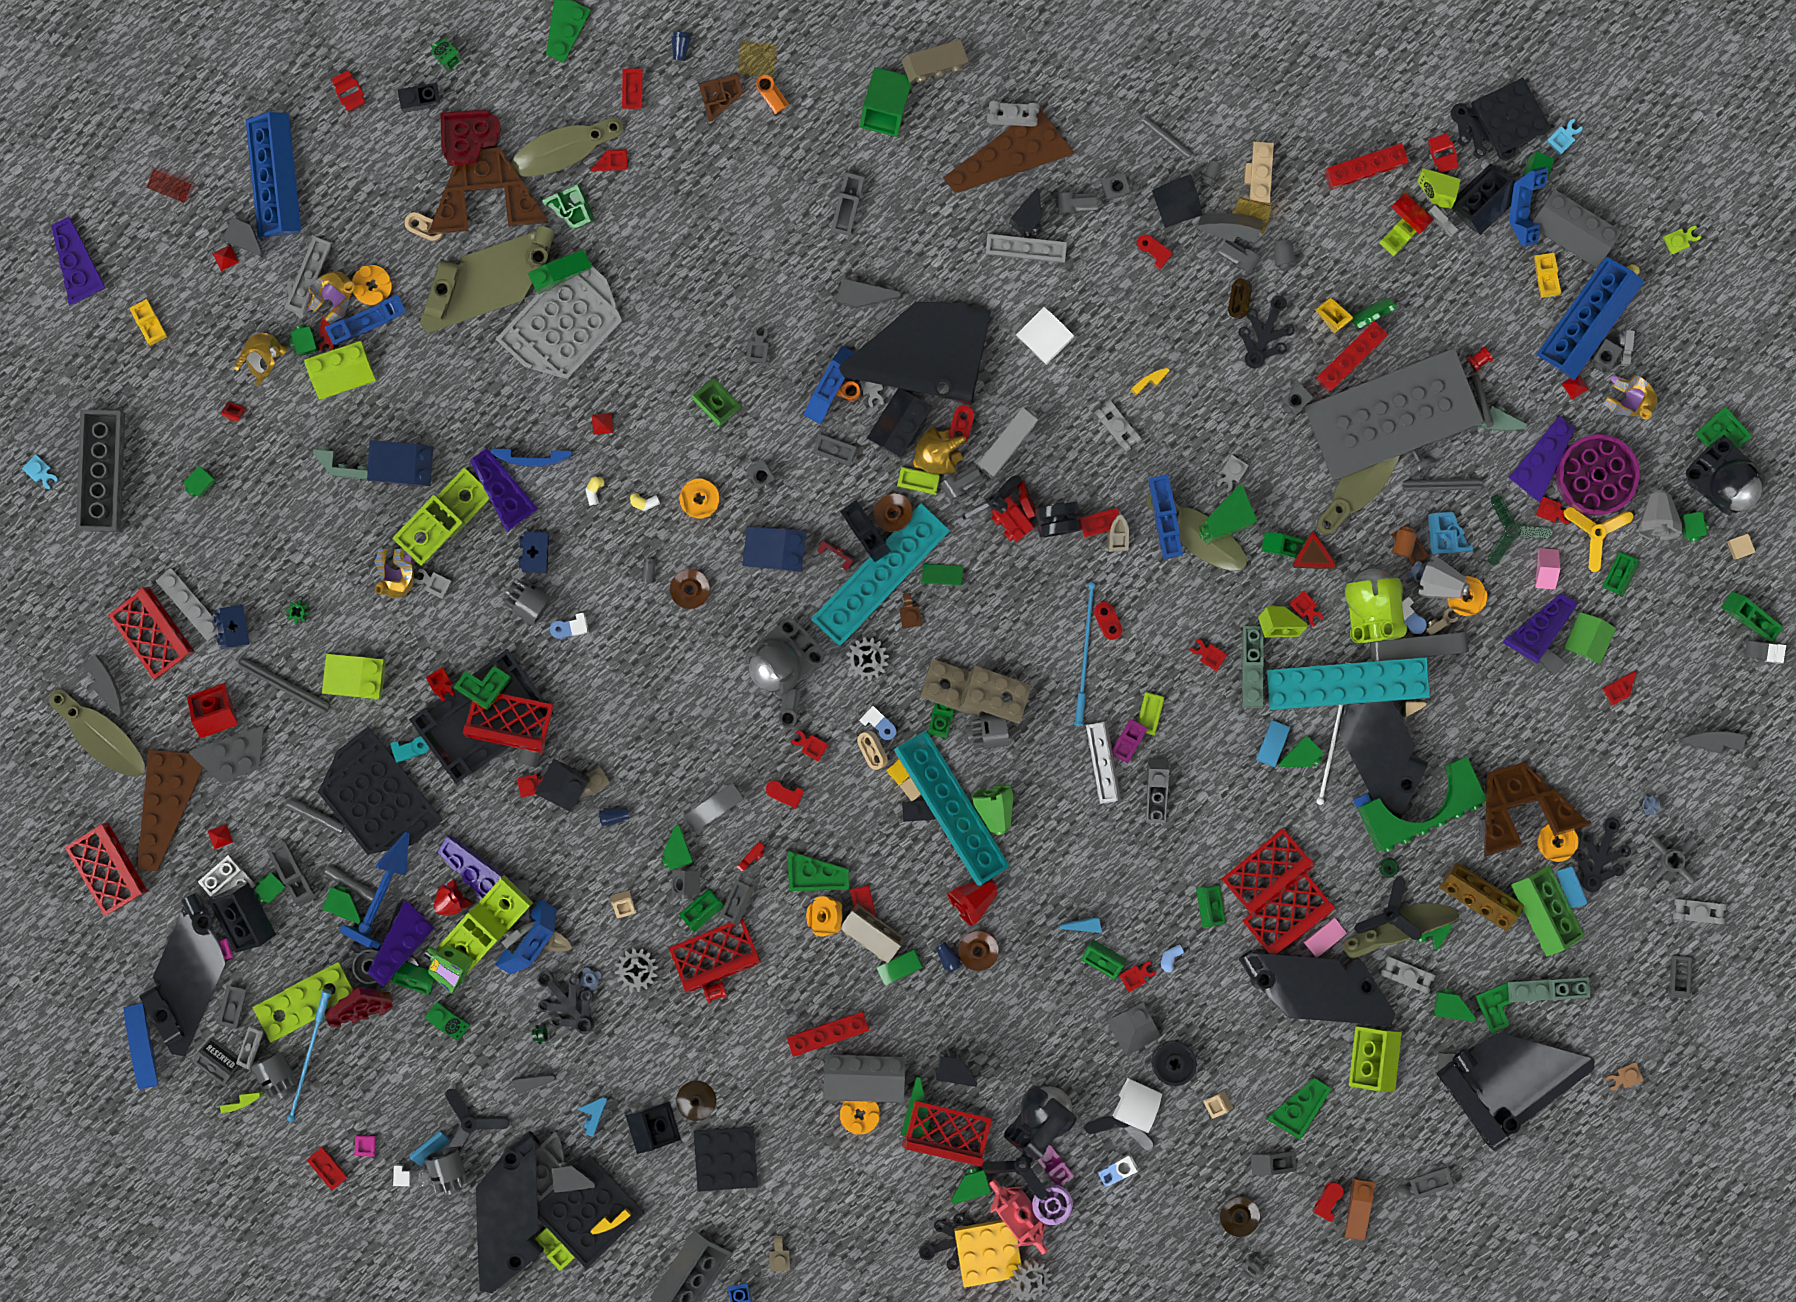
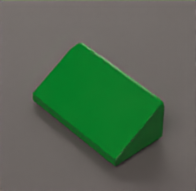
M1619 551L1602 587L1623 597L1640 561Z
M923 564L922 584L962 586L963 566Z
M1220 884L1196 888L1202 928L1226 924Z
M709 888L679 915L689 928L696 932L718 913L724 905Z
M1092 939L1080 960L1115 980L1127 959Z
M406 962L396 971L392 979L394 984L426 995H430L435 981L427 969Z

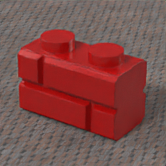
M1009 496L1005 499V502L1008 503L1006 511L1001 514L997 510H992L991 513L993 515L991 519L997 526L1002 525L1006 530L1003 534L1010 542L1014 540L1017 543L1032 531L1035 526Z

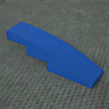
M1167 474L1148 478L1163 560L1183 556L1179 537L1180 531L1176 518L1177 512L1169 476Z
M143 1003L123 1007L137 1087L140 1090L159 1086L155 1053L151 1043L145 1007Z

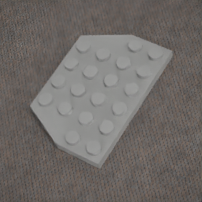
M592 266L591 269L541 294H537L496 338V341L524 367L568 380L622 323V319L607 279Z

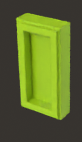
M901 467L897 487L936 495L940 475Z
M1148 692L1144 694L1137 723L1147 728L1146 734L1155 736L1165 697Z

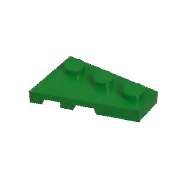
M554 0L546 50L547 56L563 64L565 63L591 13L590 9L572 0Z
M788 851L789 891L849 890V869Z
M1312 1078L1265 1119L1301 1140L1331 1088Z

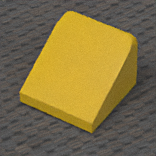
M900 759L886 770L898 785L910 777Z

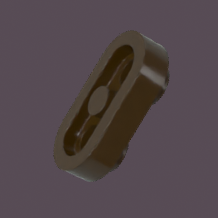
M1239 278L1232 285L1228 313L1231 317L1242 319L1248 313L1252 293V284L1248 280Z

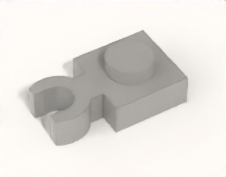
M1434 205L1427 212L1450 237L1458 230L1448 221L1447 213L1443 208H1437Z
M1626 330L1619 337L1618 345L1623 349L1620 358L1621 366L1631 364V351H1633L1635 331Z
M860 381L863 394H870L869 406L873 407L872 400L875 398L879 399L880 404L883 405V398L878 394V391L883 390L882 385Z
M1231 455L1221 471L1226 476L1217 482V487L1222 482H1226L1228 488L1225 492L1228 493L1232 489V481L1234 480L1238 483L1249 465Z
M419 569L418 571L424 574V578L422 580L414 578V581L417 584H427L424 590L443 599L452 581L435 572L430 577L427 571Z

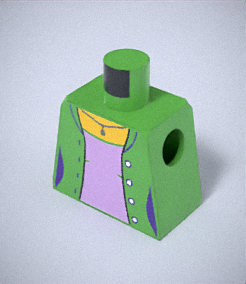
M445 945L439 952L430 946L424 954L427 959L432 961L428 970L429 974L451 994L463 983L474 960L450 945Z

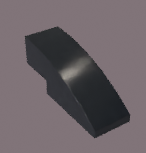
M857 500L840 511L874 562H877L891 552Z

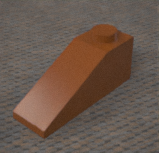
M1352 1178L1344 1238L1365 1240L1373 1202L1374 1181Z

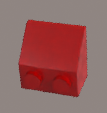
M225 683L187 696L191 722L200 739L238 725L236 712Z

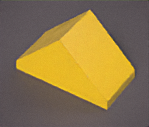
M1329 298L1315 309L1334 334L1353 319L1332 298Z

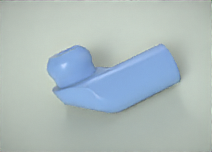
M1180 944L1163 953L1161 968L1165 972H1171L1174 969L1175 957L1184 953Z

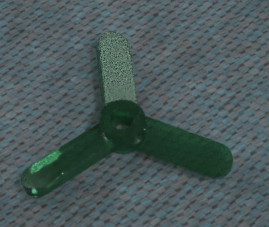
M1496 494L1491 497V504L1504 527V533L1488 556V562L1491 565L1499 564L1517 537L1549 539L1552 536L1553 532L1548 526L1518 525L1515 523L1502 496ZM1510 527L1516 529L1515 534L1509 532Z

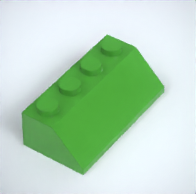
M1550 864L1511 884L1514 894L1519 902L1524 905L1523 912L1526 914L1546 957L1566 950L1585 937Z

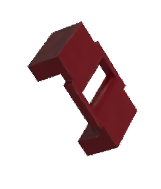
M827 539L823 540L817 549V552L822 554L826 548H829L846 561L842 568L846 571L855 560L853 556Z

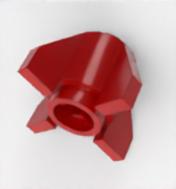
M454 879L447 883V885L441 886L437 891L434 909L439 915L458 914L472 904V901L463 897L462 893L457 889V883Z

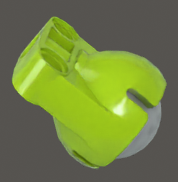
M1368 569L1361 572L1353 583L1346 584L1345 597L1349 605L1351 620L1350 636L1355 643L1394 640L1406 634L1407 626L1404 622L1402 607L1403 586L1399 578H1392L1388 573L1380 569Z

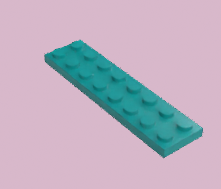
M920 504L913 511L909 524L904 529L893 532L885 541L891 552L877 562H874L869 557L811 620L840 647L950 530L924 505Z
M1427 657L1267 670L1270 710L1431 698Z
M925 730L895 748V753L975 883L980 886L1010 867L928 732Z

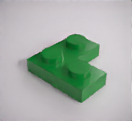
M1726 406L1695 433L1707 448L1724 436V438L1730 439L1732 444L1739 449L1752 437Z
M495 666L492 667L483 681L465 671L455 684L454 689L488 710L511 678Z
M1508 982L1475 995L1490 1033L1510 1026L1502 1008L1513 1003L1509 1002Z

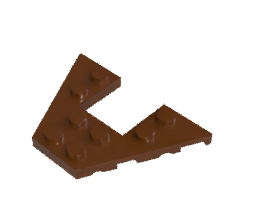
M501 148L482 149L476 164L453 167L428 234L469 231L465 192L504 188L508 227L548 223V219L511 163L505 157Z
M1525 762L1489 772L1487 775L1484 857L1521 846V839L1510 818L1508 809L1538 801L1554 836L1587 827L1591 824V821H1587L1575 810L1576 807L1567 803L1558 791L1551 789L1543 782L1544 779L1534 773Z

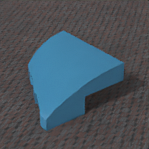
M1453 512L1428 515L1432 555L1473 551L1472 545H1469L1463 536L1465 533L1457 524V519ZM1443 539H1445L1447 542L1446 548Z

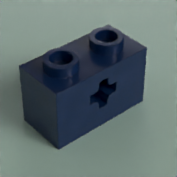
M524 532V536H520V548H523V556H519V568H522L523 573L547 574L549 533ZM533 547L539 551L538 554H535V558H532V555L529 554Z
M243 605L215 610L213 621L218 628L216 638L218 645L221 646V650L249 645ZM227 626H233V630L227 629Z

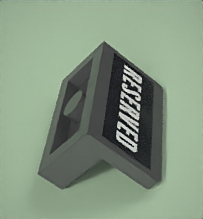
M210 1038L192 1061L223 1086L227 1084L233 1073L240 1066L236 1064L238 1056L214 1038Z

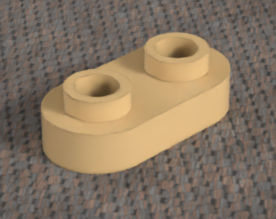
M414 212L405 218V227L415 235L432 242L440 240L443 234H428L433 220ZM414 220L419 221V225L417 227L412 226V222Z
M872 731L861 733L858 736L857 742L869 767L874 770L885 767L887 755L877 735Z

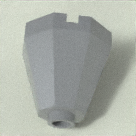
M1656 490L1649 496L1639 525V536L1646 539H1653L1652 535L1661 536L1660 540L1678 538L1682 533V523L1673 499L1666 491Z
M1432 556L1430 559L1433 563L1428 562L1420 582V585L1424 586L1423 590L1419 589V595L1426 598L1461 599L1463 595H1467L1470 588L1468 579L1440 558Z

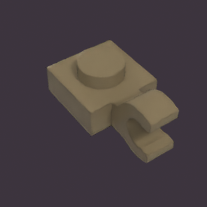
M1452 607L1447 608L1443 612L1442 619L1434 618L1426 624L1428 627L1424 632L1427 636L1433 635L1448 624L1458 620V616L1453 619L1448 617V613L1453 610Z
M782 1235L774 1236L775 1250H769L770 1272L790 1271L789 1249L783 1250Z

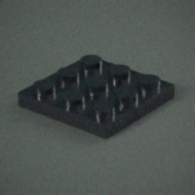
M1524 78L1471 103L1498 155H1502L1551 130Z
M754 1127L694 1131L697 1192L758 1188Z

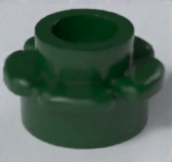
M1389 858L1383 859L1380 862L1379 871L1381 875H1385L1386 878H1392L1398 873L1399 866L1396 860Z
M536 1025L535 1029L532 1030V1038L539 1045L542 1042L548 1041L546 1026Z

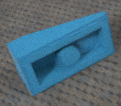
M1098 917L1059 925L1060 929L1102 933Z

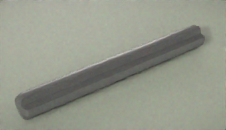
M246 658L241 660L239 668L323 713L328 711L330 704Z

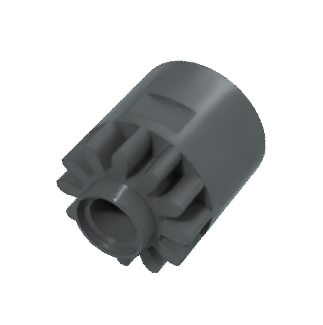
M522 578L517 584L513 582L506 591L504 597L507 600L504 607L533 626L549 605L552 597Z
M992 714L970 717V725H966L968 743H973L974 750L1009 746L1006 719Z
M282 1052L251 1068L267 1099L275 1096L278 1100L292 1093L291 1087L298 1083Z
M457 1147L441 1149L425 1157L424 1160L435 1192H444V1195L454 1194L462 1189L463 1184L467 1183L468 1179Z

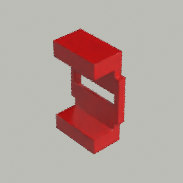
M349 70L331 79L336 87L334 90L348 113L366 104L363 98L364 94ZM355 86L358 87V91L341 99L339 94Z
M1448 133L1427 140L1428 145L1431 147L1429 150L1434 165L1438 167V173L1442 174L1459 167L1456 160L1458 156ZM1452 148L1453 153L1435 159V153Z

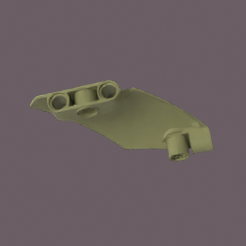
M539 225L536 231L462 256L459 265L440 259L420 320V324L425 332L430 333L522 301L532 284L527 273L541 267L547 261L555 230ZM534 252L542 254L543 260L541 262L534 261ZM438 284L445 285L447 289L446 294L440 295L437 293L436 287Z

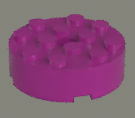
M1604 434L1586 436L1571 444L1562 454L1556 468V485L1563 500L1570 507L1589 516L1606 515L1624 507L1634 496L1638 481L1640 480L1639 464L1633 451L1621 440ZM1595 470H1599L1602 473L1601 480L1594 478Z

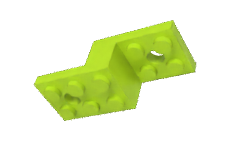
M463 468L437 496L433 495L392 539L418 564L423 566L449 538L453 539L490 499L483 485L468 470ZM467 490L471 494L470 499L465 502L461 501L460 493ZM424 532L426 534V541L421 544L417 543L415 539L417 533Z
M504 875L483 899L466 914L436 949L440 951L445 945H450L474 959L468 971L469 973L533 902ZM503 899H506L510 906H506L503 903ZM460 945H463L467 952H463L460 949Z
M340 962L252 1007L270 1043L315 1020L322 995L321 991L325 989L328 983H332L336 990L329 997L326 1010L332 1008L340 999L352 993L354 989ZM277 1010L284 1011L285 1019L283 1021L275 1019L274 1014Z

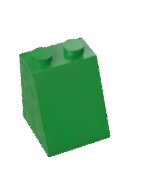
M874 67L863 104L859 128L898 137L912 82H909L906 74Z
M1243 485L1238 486L1199 526V536L1202 541H1205L1206 545L1250 529L1258 522Z

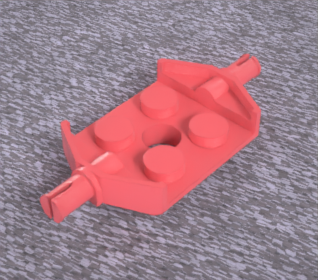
M993 1179L988 1183L996 1195L990 1212L996 1211L1020 1242L1016 1245L1017 1247L1033 1244L1042 1255L1046 1253L1049 1249L1042 1242L1046 1224L1035 1216L1030 1199L1021 1187L1001 1188L996 1179ZM1019 1210L1024 1212L1025 1219L1020 1217Z

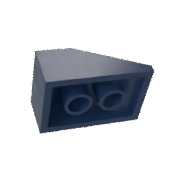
M370 440L367 481L416 487L431 486L433 446Z
M747 526L742 566L802 573L806 532Z

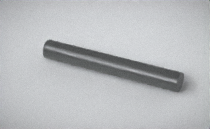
M1147 116L1144 118L1142 123L1187 159L1192 156L1193 152Z
M1473 375V385L1486 426L1492 427L1494 422L1479 375Z

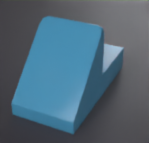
M603 1096L577 1109L592 1115L591 1118L587 1117L584 1128L587 1129L586 1135L594 1136L608 1097Z

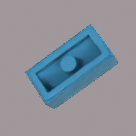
M1568 866L1556 871L1570 907L1575 908L1587 904L1574 868Z
M441 1130L413 1152L409 1158L421 1166L425 1163L424 1159L426 1156L441 1150L451 1140Z

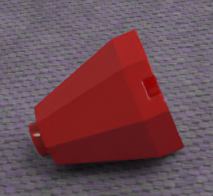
M992 879L980 886L974 881L957 887L946 895L953 908L956 906L961 913L959 916L969 926H973L980 921L997 896L996 889H998V886Z

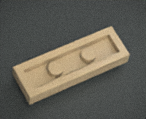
M1253 142L1250 203H1270L1274 143Z

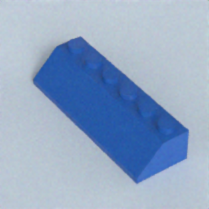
M268 112L246 120L258 238L292 235L301 232L289 113Z
M1605 257L1536 355L1564 375L1575 380L1641 288L1644 281L1632 270Z

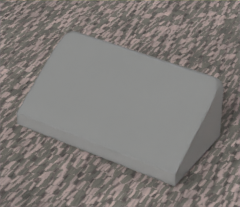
M248 1027L236 1064L248 1070H251L263 1035L261 1028Z

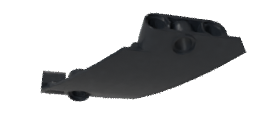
M1393 701L1347 704L1340 736L1372 799L1380 798L1388 811L1401 819L1427 768L1428 762L1412 755L1415 744ZM1409 779L1410 785L1405 788L1401 787V782Z
M197 892L181 900L183 904L182 911L152 977L157 986L139 995L172 1055L185 1056L226 964L213 927L212 918ZM206 917L209 920L208 927L200 928L198 926L199 919ZM160 1010L167 1012V1019L163 1022L158 1021L156 1018V1014Z
M1251 950L1239 958V961L1251 978L1252 986L1261 989L1288 1018L1392 1026L1395 1012L1364 963L1358 957L1344 966L1337 959L1258 954L1257 950ZM1261 975L1265 977V983L1263 985L1259 983V977ZM1363 982L1367 984V990L1365 992H1363L1361 989V985Z
M528 1131L516 1142L504 1149L503 1155L476 1187L479 1290L482 1292L494 1293L544 1251V1247L533 1236L539 1231L536 1150L540 1147V1142L531 1131ZM514 1153L517 1158L510 1160L506 1155ZM517 1256L521 1259V1261L519 1263H514L511 1260V1257Z

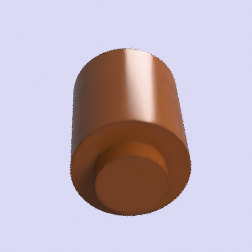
M1403 527L1402 530L1398 529L1392 550L1393 554L1412 558L1417 538L1414 529Z

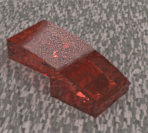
M154 169L146 188L184 203L192 184Z

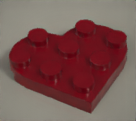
M471 110L440 113L441 148L443 156L449 165L465 166L476 164L481 155L482 148L495 146L498 143L501 135V125L498 117L496 118L490 114V111Z
M359 987L352 990V993L347 997L340 999L332 1008L327 1009L325 1017L329 1026L342 1027L341 1023L351 1021L353 1024L361 1019H369L368 1015L379 1013V1016L385 1014L393 1007V999L390 992Z

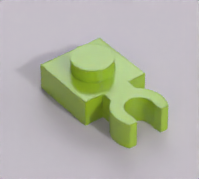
M1696 226L1690 227L1686 233L1683 232V229H1679L1663 237L1671 255L1690 247L1688 241L1696 242L1701 239V235L1697 237L1691 235L1692 230L1697 229Z

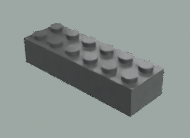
M80 410L76 530L121 533L125 413L122 411Z

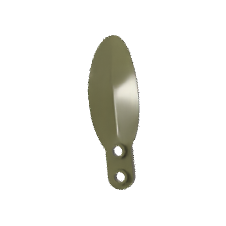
M609 118L591 126L574 125L555 129L537 137L524 146L515 155L511 165L518 176L525 177L539 176L562 170L585 158L597 145L620 136L623 131V124L617 118ZM611 124H615L617 126L616 131L610 130ZM596 131L599 135L598 138H593L591 133Z
M1399 456L1341 478L1335 489L1332 503L1317 521L1318 531L1324 535L1332 534L1348 515L1359 511L1372 501L1389 480L1397 465ZM1336 507L1341 508L1342 512L1337 513ZM1327 522L1329 524V528H1325L1323 526V523Z
M1149 493L1146 498V505L1153 511L1151 495ZM1175 503L1176 518L1180 531L1179 537L1181 544L1203 561L1225 570L1239 571L1246 567V555L1232 536L1206 545L1205 541L1201 540L1198 530H1200L1199 526L1208 516L1194 509L1181 507Z
M56 690L51 693L49 697L51 707L68 721L76 740L94 759L123 775L136 777L144 773L145 763L140 752L130 738L113 721L95 710L82 707L63 690ZM61 696L62 701L57 703L56 698ZM73 709L76 710L75 716L70 714Z
M1422 903L1410 905L1399 910L1402 916L1422 931V935L1449 925L1459 919V913L1455 909L1442 904ZM1386 923L1347 939L1343 948L1348 957L1357 958L1381 946L1397 944L1411 938L1395 925Z

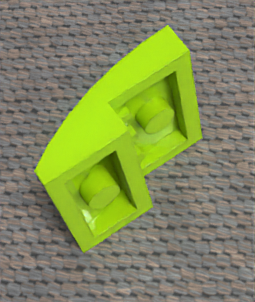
M263 1090L245 1092L239 1095L240 1101L227 1102L220 1105L221 1114L241 1109L257 1101L265 1093Z

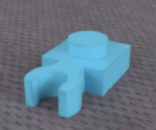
M1575 119L1567 123L1566 130L1561 126L1546 141L1559 155L1575 141L1572 135H1577L1583 128L1580 126L1577 130L1572 129L1571 125L1575 122Z
M37 454L22 468L35 482L38 483L42 479L43 486L49 490L51 489L48 485L49 479L52 478L56 482L59 481L55 475L47 473L51 468Z

